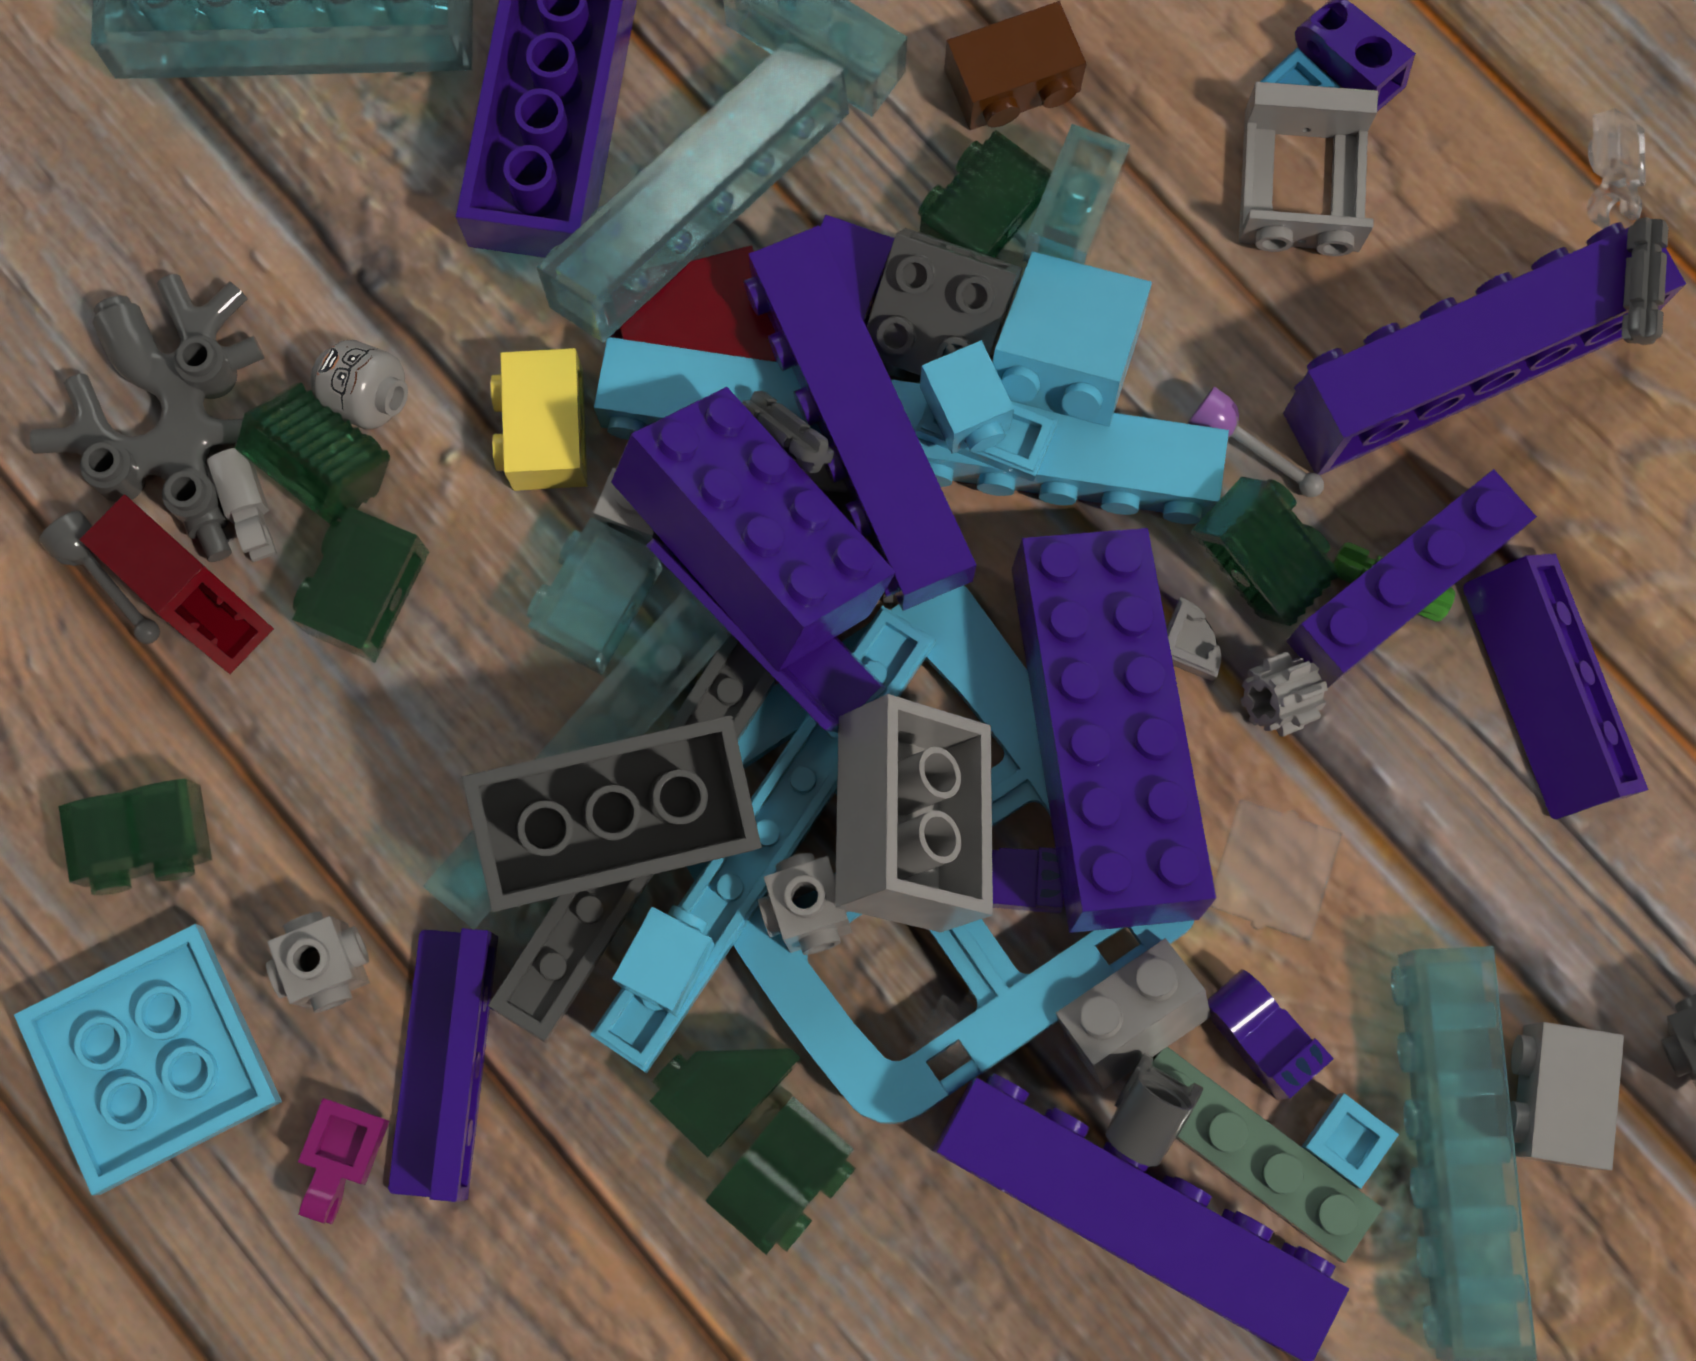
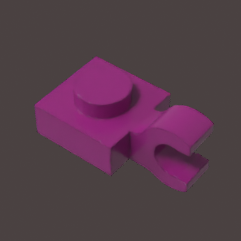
M322 1098L298 1163L316 1168L298 1215L320 1223L333 1224L342 1202L346 1179L366 1185L389 1125V1120Z

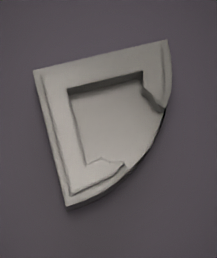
M1180 597L1167 626L1173 666L1214 682L1218 676L1221 664V651L1215 633L1202 610L1192 602Z

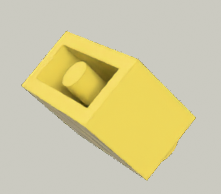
M576 348L500 352L501 374L491 376L494 412H502L503 433L493 434L492 448L496 471H504L513 491L588 487L583 368Z

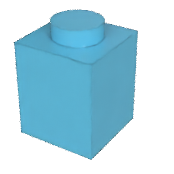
M982 340L922 365L920 389L951 454L967 447L972 453L980 452L996 445L1005 438V431L1010 430L1014 407Z
M672 905L668 914L651 907L612 979L618 986L677 1017L715 947L712 938L703 933L708 923L676 905Z

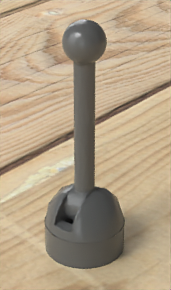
M72 511L52 522L39 538V542L47 552L64 565H84L134 625L135 638L143 644L155 642L160 635L158 624L151 619H144L93 557L94 553L79 540L93 526L81 511Z

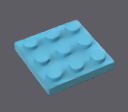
M197 924L14 1014L91 1195H101L282 1102L203 926Z

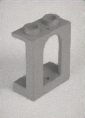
M1255 82L1245 109L1239 243L1255 244L1257 248L1269 252L1284 251L1291 247L1312 248L1326 256H1343L1361 250L1373 229L1374 219L1365 218L1368 130L1377 115L1378 91ZM1275 134L1333 138L1330 215L1273 211Z

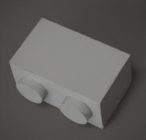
M1166 938L1056 1012L1066 1040L1103 1091L1133 1071L1144 1053L1151 1057L1155 1056L1211 1017L1205 988Z
M1547 1022L1523 1026V1035L1516 1037L1511 1053L1512 1072L1519 1075L1516 1101L1510 1102L1505 1116V1137L1507 1141L1512 1142L1511 1157L1589 1170H1612L1624 1035Z

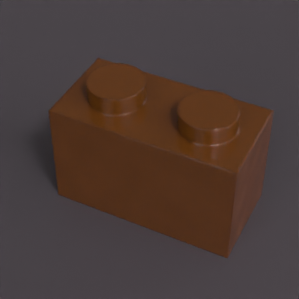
M1060 1L950 38L946 42L944 70L969 130L988 125L991 128L1006 125L1016 119L1021 112L1041 105L1045 108L1060 106L1071 100L1076 93L1081 91L1086 61Z

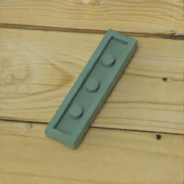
M1169 1047L1153 1056L1154 1067L1187 1086L1195 1082L1203 1087L1196 1106L1176 1139L1336 1260L1346 1263L1383 1208Z

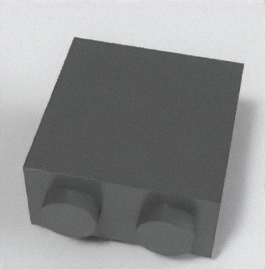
M904 228L896 233L867 324V330L888 375L905 378L908 371L921 375L922 365L981 340L992 360L1023 268L908 228Z

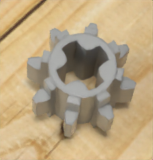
M1283 652L1264 659V664L1249 669L1247 672L1249 678L1245 679L1242 687L1245 689L1244 697L1240 699L1242 707H1246L1250 715L1249 720L1254 726H1264V731L1276 729L1279 736L1283 737L1303 729L1305 724L1320 719L1321 714L1319 710L1323 709L1326 704L1323 697L1324 692L1328 689L1326 681H1322L1318 673L1319 668L1314 663L1304 662L1303 658L1292 659L1289 652Z

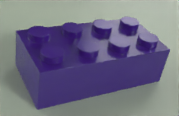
M728 387L631 433L611 483L778 672L869 617L896 572Z

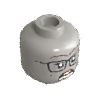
M343 340L330 349L325 350L316 359L312 368L311 387L320 409L331 417L367 430L381 427L393 416L400 413L407 401L408 387L405 383V372L399 359L387 351L357 340Z

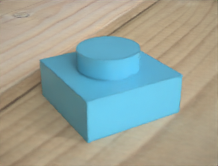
M1340 1093L1301 1147L1354 1187L1362 1189L1399 1134L1345 1093Z

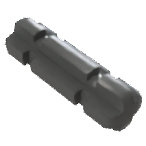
M1639 218L1628 229L1627 250L1632 253V257L1626 258L1623 307L1628 310V315H1623L1622 337L1627 343L1650 345L1655 343L1656 339L1660 338L1663 334L1664 313L1658 309V306L1664 305L1667 255L1662 252V248L1668 247L1669 227L1662 219Z
M754 391L750 400L742 401V404L792 459L796 460L795 462L803 470L809 473H818L823 464L831 463L834 452L828 447V439L818 431L810 429L809 424L784 405L777 403V400L767 392Z

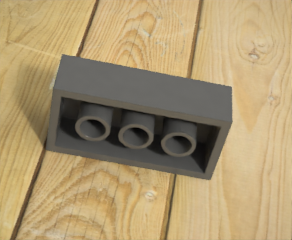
M732 715L461 776L492 912L762 848Z

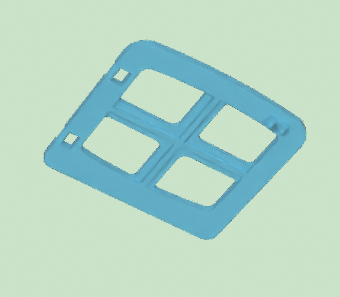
M963 585L902 611L899 604L892 608L890 611L936 639L934 647L924 661H927L959 694L981 723L991 725V735L1004 751L1003 760L991 768L992 827L1031 802L1041 804L1050 815L1028 671L968 588ZM869 624L842 641V643L852 651ZM779 683L773 686L738 741L744 769L783 743L790 741L809 714ZM707 862L687 866L694 881ZM813 891L803 894L795 899L793 903L802 909L810 908L816 903L818 892ZM758 907L733 946L778 1013L852 1108L861 1116L880 1124H903L923 1115L966 1083L984 1073L1059 1021L1056 1015L1057 1011L1165 938L1170 944L1181 938L1192 928L1194 921L1127 927L1140 945L1110 965L1099 952L1097 946L1123 928L1094 930L1030 974L1021 973L1015 968L982 919L944 932L929 930L975 996L977 1008L968 1017L901 1061L886 1059L860 1031L810 966L808 955H803L802 950L790 953L781 934L769 937L760 907ZM851 911L846 912L849 923L862 915ZM959 1041L972 1060L939 1082L927 1062Z

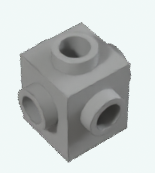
M813 853L795 855L775 865L776 873L764 876L769 896L758 899L764 924L769 937L782 935L783 941L790 953L802 950L803 955L819 953L841 943V936L853 933L846 914L849 911L835 908L836 874L833 873L828 856L815 860ZM813 891L818 892L817 901L810 908L802 909L793 903L794 897Z
M321 912L300 916L283 925L286 934L267 941L273 956L272 960L266 962L269 980L278 997L284 998L287 996L289 1004L306 1008L312 1007L314 1013L323 1012L350 1001L353 998L350 991L370 983L364 968V964L369 963V956L358 929L355 926L349 927L348 923L332 916L323 918ZM318 950L320 954L319 964L314 970L310 971L304 955Z

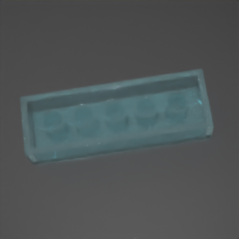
M93 0L91 45L115 79L472 70L473 0Z

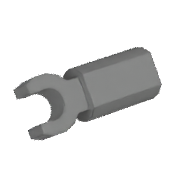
M245 447L231 448L214 454L207 459L224 515L232 524H235L237 538L244 553L249 552L252 562L276 555V547L263 516L269 511L252 456Z

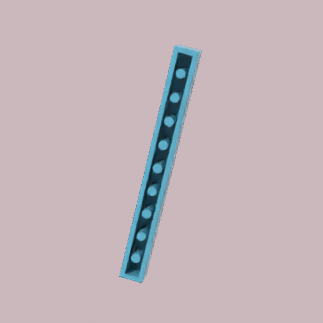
M607 337L594 410L601 428H607L608 433L615 437L629 440L631 433L725 387H728L741 402L743 400H750L754 391L767 392L777 400V403L784 405L803 420L793 391L801 387L792 368L782 371L778 363L772 361ZM891 379L916 433L927 406L926 399L920 389V384ZM1020 404L1058 419L1056 429L1034 482L957 452L951 454L949 449L918 438L940 487L950 486L952 481L977 484L979 491L989 495L1010 496L1014 494V490L1039 494L1040 500L1054 505H1073L1076 503V500L1101 503L1103 510L1114 514L1131 515L1138 513V510L1142 509L1162 512L1164 519L1174 523L1196 524L1201 521V518L1210 520L1220 503L1229 430L1119 413L1113 414L1110 427ZM817 423L810 426V429H814L822 434Z

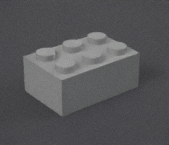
M886 694L839 717L835 908L936 932H944L993 915L991 725L890 694Z

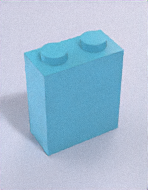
M1032 251L995 347L993 365L1010 400L1110 427L1140 334L1152 282Z

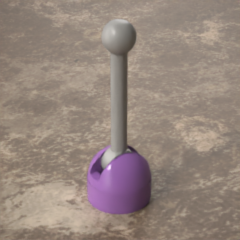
M1215 386L1187 424L1229 430L1228 438H1234L1297 482L1304 496L1316 497L1322 493L1324 481L1320 475L1316 473L1306 474L1238 426L1239 412L1237 405L1228 395Z

